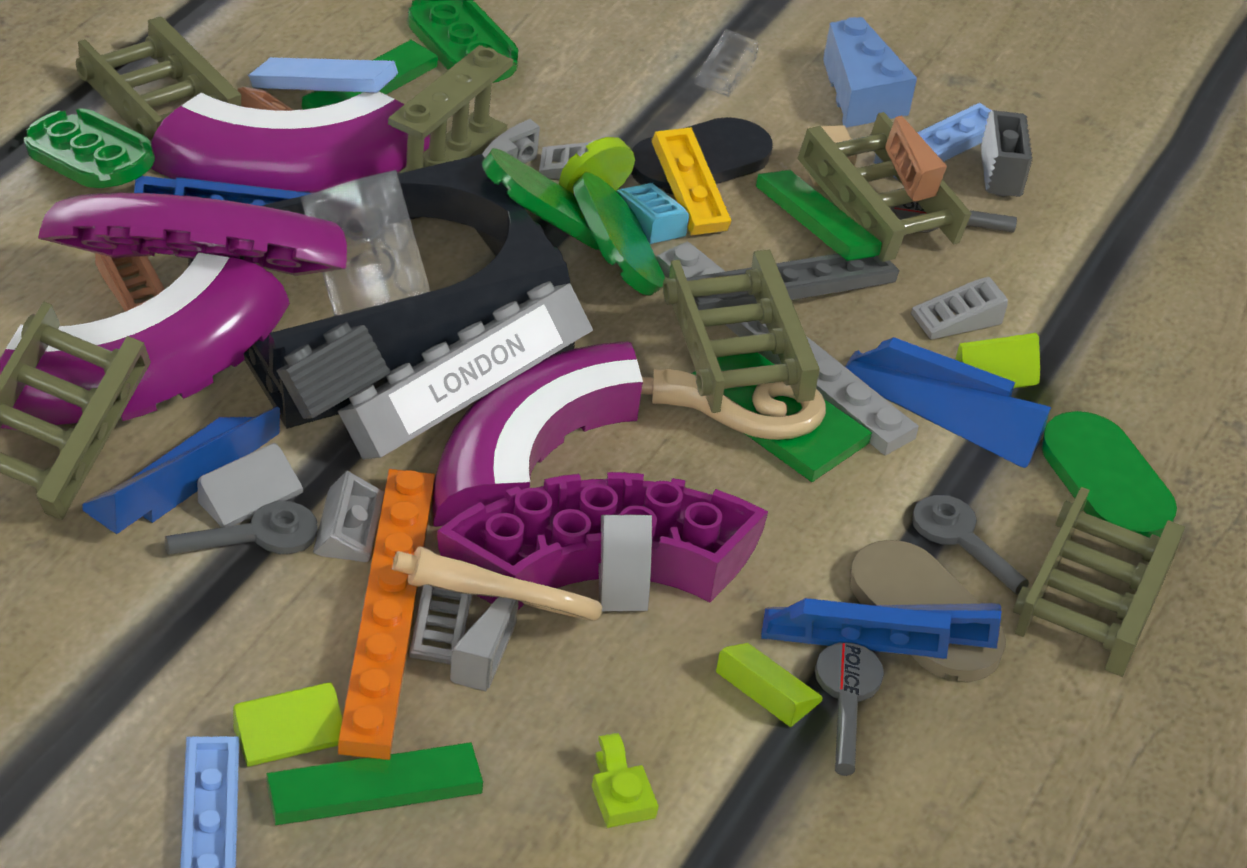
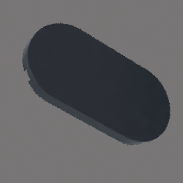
M724 117L685 127L692 128L716 184L760 171L769 162L773 148L772 138L765 129L751 121ZM653 137L640 141L632 149L635 158L631 172L632 177L640 185L653 183L659 188H666L665 193L673 194L651 142Z

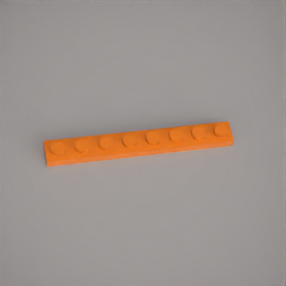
M389 469L339 735L338 755L390 760L418 586L409 585L408 574L392 569L397 551L414 555L419 546L425 547L435 474Z

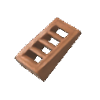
M903 116L895 117L885 149L907 194L914 202L935 197L947 165Z
M95 254V264L101 276L125 312L146 302L143 301L135 304L134 300L148 295L155 297L165 290L148 256L113 258ZM128 263L132 264V266L119 270L117 269L118 266ZM136 273L139 274L138 277H135V278H132V279H128V280H125V281H123V279H122V278H124V277H127V276H130V275H133V274H136ZM142 284H145L147 286L146 288H142L133 292H129L128 290L130 288Z

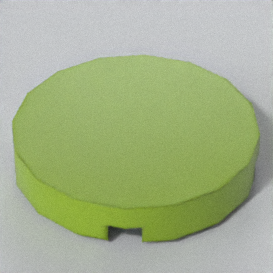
M604 137L589 143L586 146L588 151L583 155L579 156L577 153L573 155L561 171L559 185L573 194L574 183L585 172L598 176L616 191L631 174L635 158L633 151L619 137Z

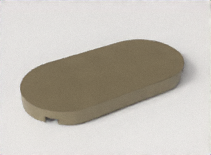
M898 540L877 541L863 547L854 557L851 567L850 584L853 594L861 604H980L930 553L914 544ZM1000 625L997 649L949 643L947 659L911 656L924 669L934 675L945 678L946 674H949L951 676H959L958 681L972 682L988 677L998 668L1005 650L1006 638Z

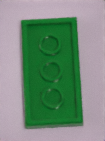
M758 352L717 357L721 371L775 365ZM757 385L724 389L723 395L749 411L760 414L756 411L752 402V396ZM777 396L773 398L787 405L786 416L796 414L802 409V405L791 397ZM824 399L826 414L821 424L811 433L792 439L780 440L747 436L810 482H814L868 445L872 432Z

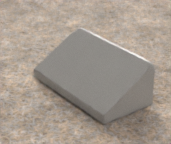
M276 443L265 446L201 476L197 481L198 503L221 527L234 526L253 517L255 512L265 504L275 501H286L303 493L300 481L283 451Z
M346 471L328 491L313 553L323 557L360 562L369 561L385 492L353 473Z

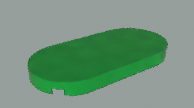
M412 1V7L408 10L407 23L409 28L431 52L438 55V60L447 70L481 45L494 49L497 53L513 59V66L492 83L503 81L515 73L518 67V47L475 1Z
M84 108L76 109L77 114L67 115L66 110L49 113L34 121L26 131L28 137H24L27 153L33 160L83 186L91 188H109L129 183L144 175L155 161L151 142L146 136L95 111Z
M491 149L482 161V167L494 183L499 185L502 181L509 189L506 193L509 194L512 200L585 245L599 250L576 197L572 192L500 149Z
M585 172L574 183L573 192L601 254L608 264L612 266L615 263L618 264L623 270L620 274L622 279L630 287L643 295H653L663 288V281L666 278L636 215L625 200L609 184L598 176Z
M1082 411L1059 414L1047 423L1042 440V453L1074 498H1076L1081 487L1090 490L1083 509L1084 512L1149 538L1152 534L1161 537L1167 521L1174 522L1177 513L1175 498L1125 432L1105 417Z

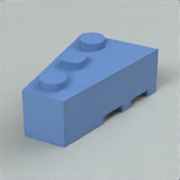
M851 17L846 20L831 22L823 61L831 87H835L837 93L836 103L837 107L842 109L843 125L848 128L873 123L876 120L877 114L882 112L890 119L909 115L917 77L862 17Z

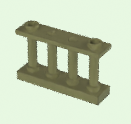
M162 16L148 20V37H146L145 42L100 55L86 39L78 41L79 58L76 59V68L81 79L87 81L134 131L146 136L150 142H152L154 134L162 121L172 113L169 112L159 116L153 109L154 107L188 96L194 98L200 93L226 103L241 106V94ZM147 57L156 59L159 62L122 75L114 69L115 67ZM168 76L179 82L139 95L133 89L134 87Z
M479 45L388 118V125L408 133L406 167L399 173L483 154L492 141L507 131V124L489 116L492 82L513 66V59L497 53L494 49ZM475 97L474 111L469 115L470 101ZM453 115L452 129L446 134L447 119ZM430 134L429 148L423 153L424 138Z
M884 112L877 114L870 136L835 143L821 126L807 128L797 159L840 210L882 242L880 255H878L882 262L896 259L904 235L939 227L952 244L960 243L971 212L943 179L935 197L917 201L926 214L901 220L893 213L890 207L914 202L907 194L905 188L878 194L868 183L895 176L902 184L885 149L893 122ZM874 151L883 162L856 168L847 157Z
M770 249L754 251L751 269H747L745 274L687 281L680 260H671L669 279H664L663 281L664 299L667 305L672 304L697 371L696 385L700 396H706L712 413L721 412L723 391L727 388L784 382L785 385L791 386L797 402L814 400L820 368ZM747 291L749 295L755 296L757 303L698 310L694 297ZM760 321L761 324H766L769 333L709 340L705 327ZM771 351L774 355L778 354L781 364L721 371L716 357Z
M43 301L36 315H30L25 321L21 332L22 339L0 374V428L4 424L59 447L60 454L52 468L48 467L42 470L0 452V473L35 487L36 497L45 514L63 520L151 361L144 342L127 336L120 349L109 351L59 330L60 322L52 304ZM48 345L104 368L105 375L98 388H92L89 391L37 369L36 366ZM25 385H28L81 407L83 414L75 428L70 427L68 430H65L15 409L13 405Z
M1081 487L1074 502L1065 501L1056 522V526L1061 529L1032 588L1023 586L1013 609V613L1020 615L1015 634L1024 637L1033 617H1039L1104 643L1103 648L1111 651L1105 670L1123 677L1173 562L1185 526L1168 520L1161 537L1154 534L1150 538L1084 513L1083 509L1090 490ZM1077 529L1142 554V560L1149 562V564L1145 565L1139 562L1137 567L1073 542L1071 538ZM1063 557L1130 583L1129 588L1135 590L1136 593L1134 595L1126 592L1124 596L1060 571L1057 567ZM1048 586L1117 613L1116 618L1123 620V623L1121 625L1113 622L1110 626L1042 598Z

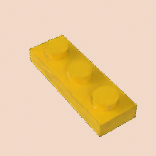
M692 128L655 131L651 142L676 201L689 214L687 228L690 235L728 231L732 220Z

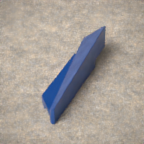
M895 337L882 341L876 349L860 353L859 350L855 351L845 366L883 398L1022 468H1026L1029 465L1042 440L1051 407L1012 398L1014 381Z

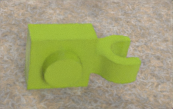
M619 733L599 736L598 741L602 751L596 752L595 757L601 773L593 775L591 787L606 827L611 828L655 819L659 805L643 765L628 768L624 744Z

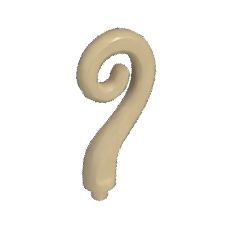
M654 369L653 377H642L641 394L652 395V404H668L694 408L736 431L754 437L780 440L804 436L817 428L826 414L824 398L816 389L814 400L799 402L802 405V409L796 414L786 416L787 405L782 401L773 399L777 396H786L796 400L791 386L785 385L784 382L757 385L752 396V402L756 411L760 414L741 407L725 395L722 398L721 412L712 413L706 396H700L698 393L695 375L680 370Z
M419 546L414 555L397 551L394 557L392 569L408 574L409 585L418 587L429 585L458 593L519 600L523 604L537 609L589 621L598 620L602 614V605L597 600L557 588L505 576L467 562L439 556L424 547Z

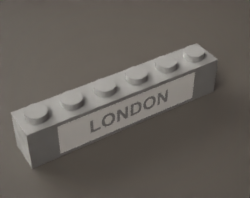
M548 281L527 292L530 299L519 306L514 301L500 307L493 312L495 320L484 326L480 321L462 329L457 333L460 338L459 341L450 346L443 342L422 353L423 362L414 367L410 363L397 367L390 371V374L386 375L387 383L376 389L373 384L350 396L351 404L340 409L338 413L362 459L385 456L593 331L571 284L553 287L551 281Z

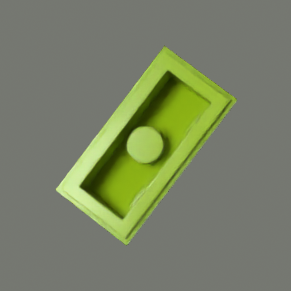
M1037 333L959 343L955 360L1014 381V388L1039 384L1040 349Z
M749 643L727 646L719 653L716 673L789 727L796 724L822 702L823 697Z
M324 683L237 703L233 707V729L235 735L239 736V746L247 767L338 746L343 718L332 683Z

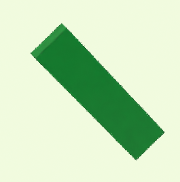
M409 40L373 59L395 61L398 74L379 90V92L385 95L438 67V55L413 40ZM315 90L302 97V109L306 110L333 105L353 98L363 92Z
M791 170L758 174L756 187L846 261L880 255L882 247L880 240Z
M472 742L391 754L390 760L362 758L266 773V785L275 826L481 794L483 791V779Z

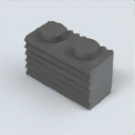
M992 110L988 113L989 118L987 119V125H985L986 131H984L983 143H981L985 189L989 194L1001 197H1020L1024 193L1033 159L1032 148L1030 147V134L1028 133L1029 125L1027 124L1028 120H1026L1027 116L1023 113Z
M345 322L323 334L327 341L313 350L307 344L284 357L287 364L279 368L277 372L303 419L318 416L390 374V369L386 366L385 360L381 357V353L378 351L365 325L350 328L348 322Z

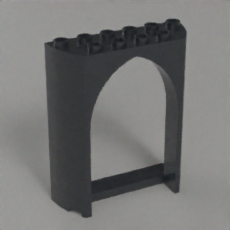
M482 154L261 205L335 222L343 230L345 236L420 217L452 221L475 228L496 256L482 270L451 286L271 332L264 341L257 340L244 352L245 362L273 408H280V419L286 429L339 415L338 411L351 404L350 399L347 398L314 418L303 419L277 372L279 368L287 364L284 358L287 354L309 344L311 350L324 344L327 341L323 334L345 322H348L350 328L365 325L390 371L407 363L414 367L424 361L422 353L443 342L450 346L459 341L460 338L457 333L462 329L480 321L484 326L495 320L493 312L500 307L514 301L519 306L529 300L527 292L548 281H551L553 287L570 283L567 263L564 261L560 250L557 247H553L544 235L540 224L533 221L524 207L509 197V194L506 193L509 189L502 181L498 185L487 176L482 167V161L485 159ZM188 258V267L194 260L193 258ZM575 342L555 354L574 349ZM385 376L374 382L373 385L376 389L387 383L388 380Z

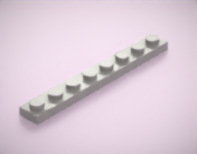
M688 241L657 255V261L668 279L671 260H680L686 278L725 272V270ZM760 321L726 324L739 337L769 333L766 324H761ZM807 337L820 368L816 389L825 400L872 432L870 439L872 446L886 456L916 439L919 428L916 423ZM771 351L759 352L772 363L781 364L778 354L774 355Z

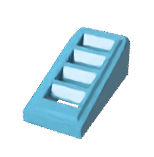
M653 183L616 190L636 215L650 244L686 236L689 220L688 212L682 205Z

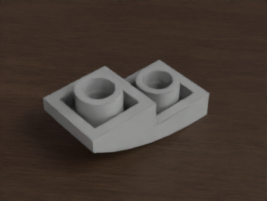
M531 119L521 122L499 135L485 149L482 155L485 158L492 148H496L510 154L524 164L537 159L540 126Z
M601 515L599 602L602 605V611H648L652 515Z

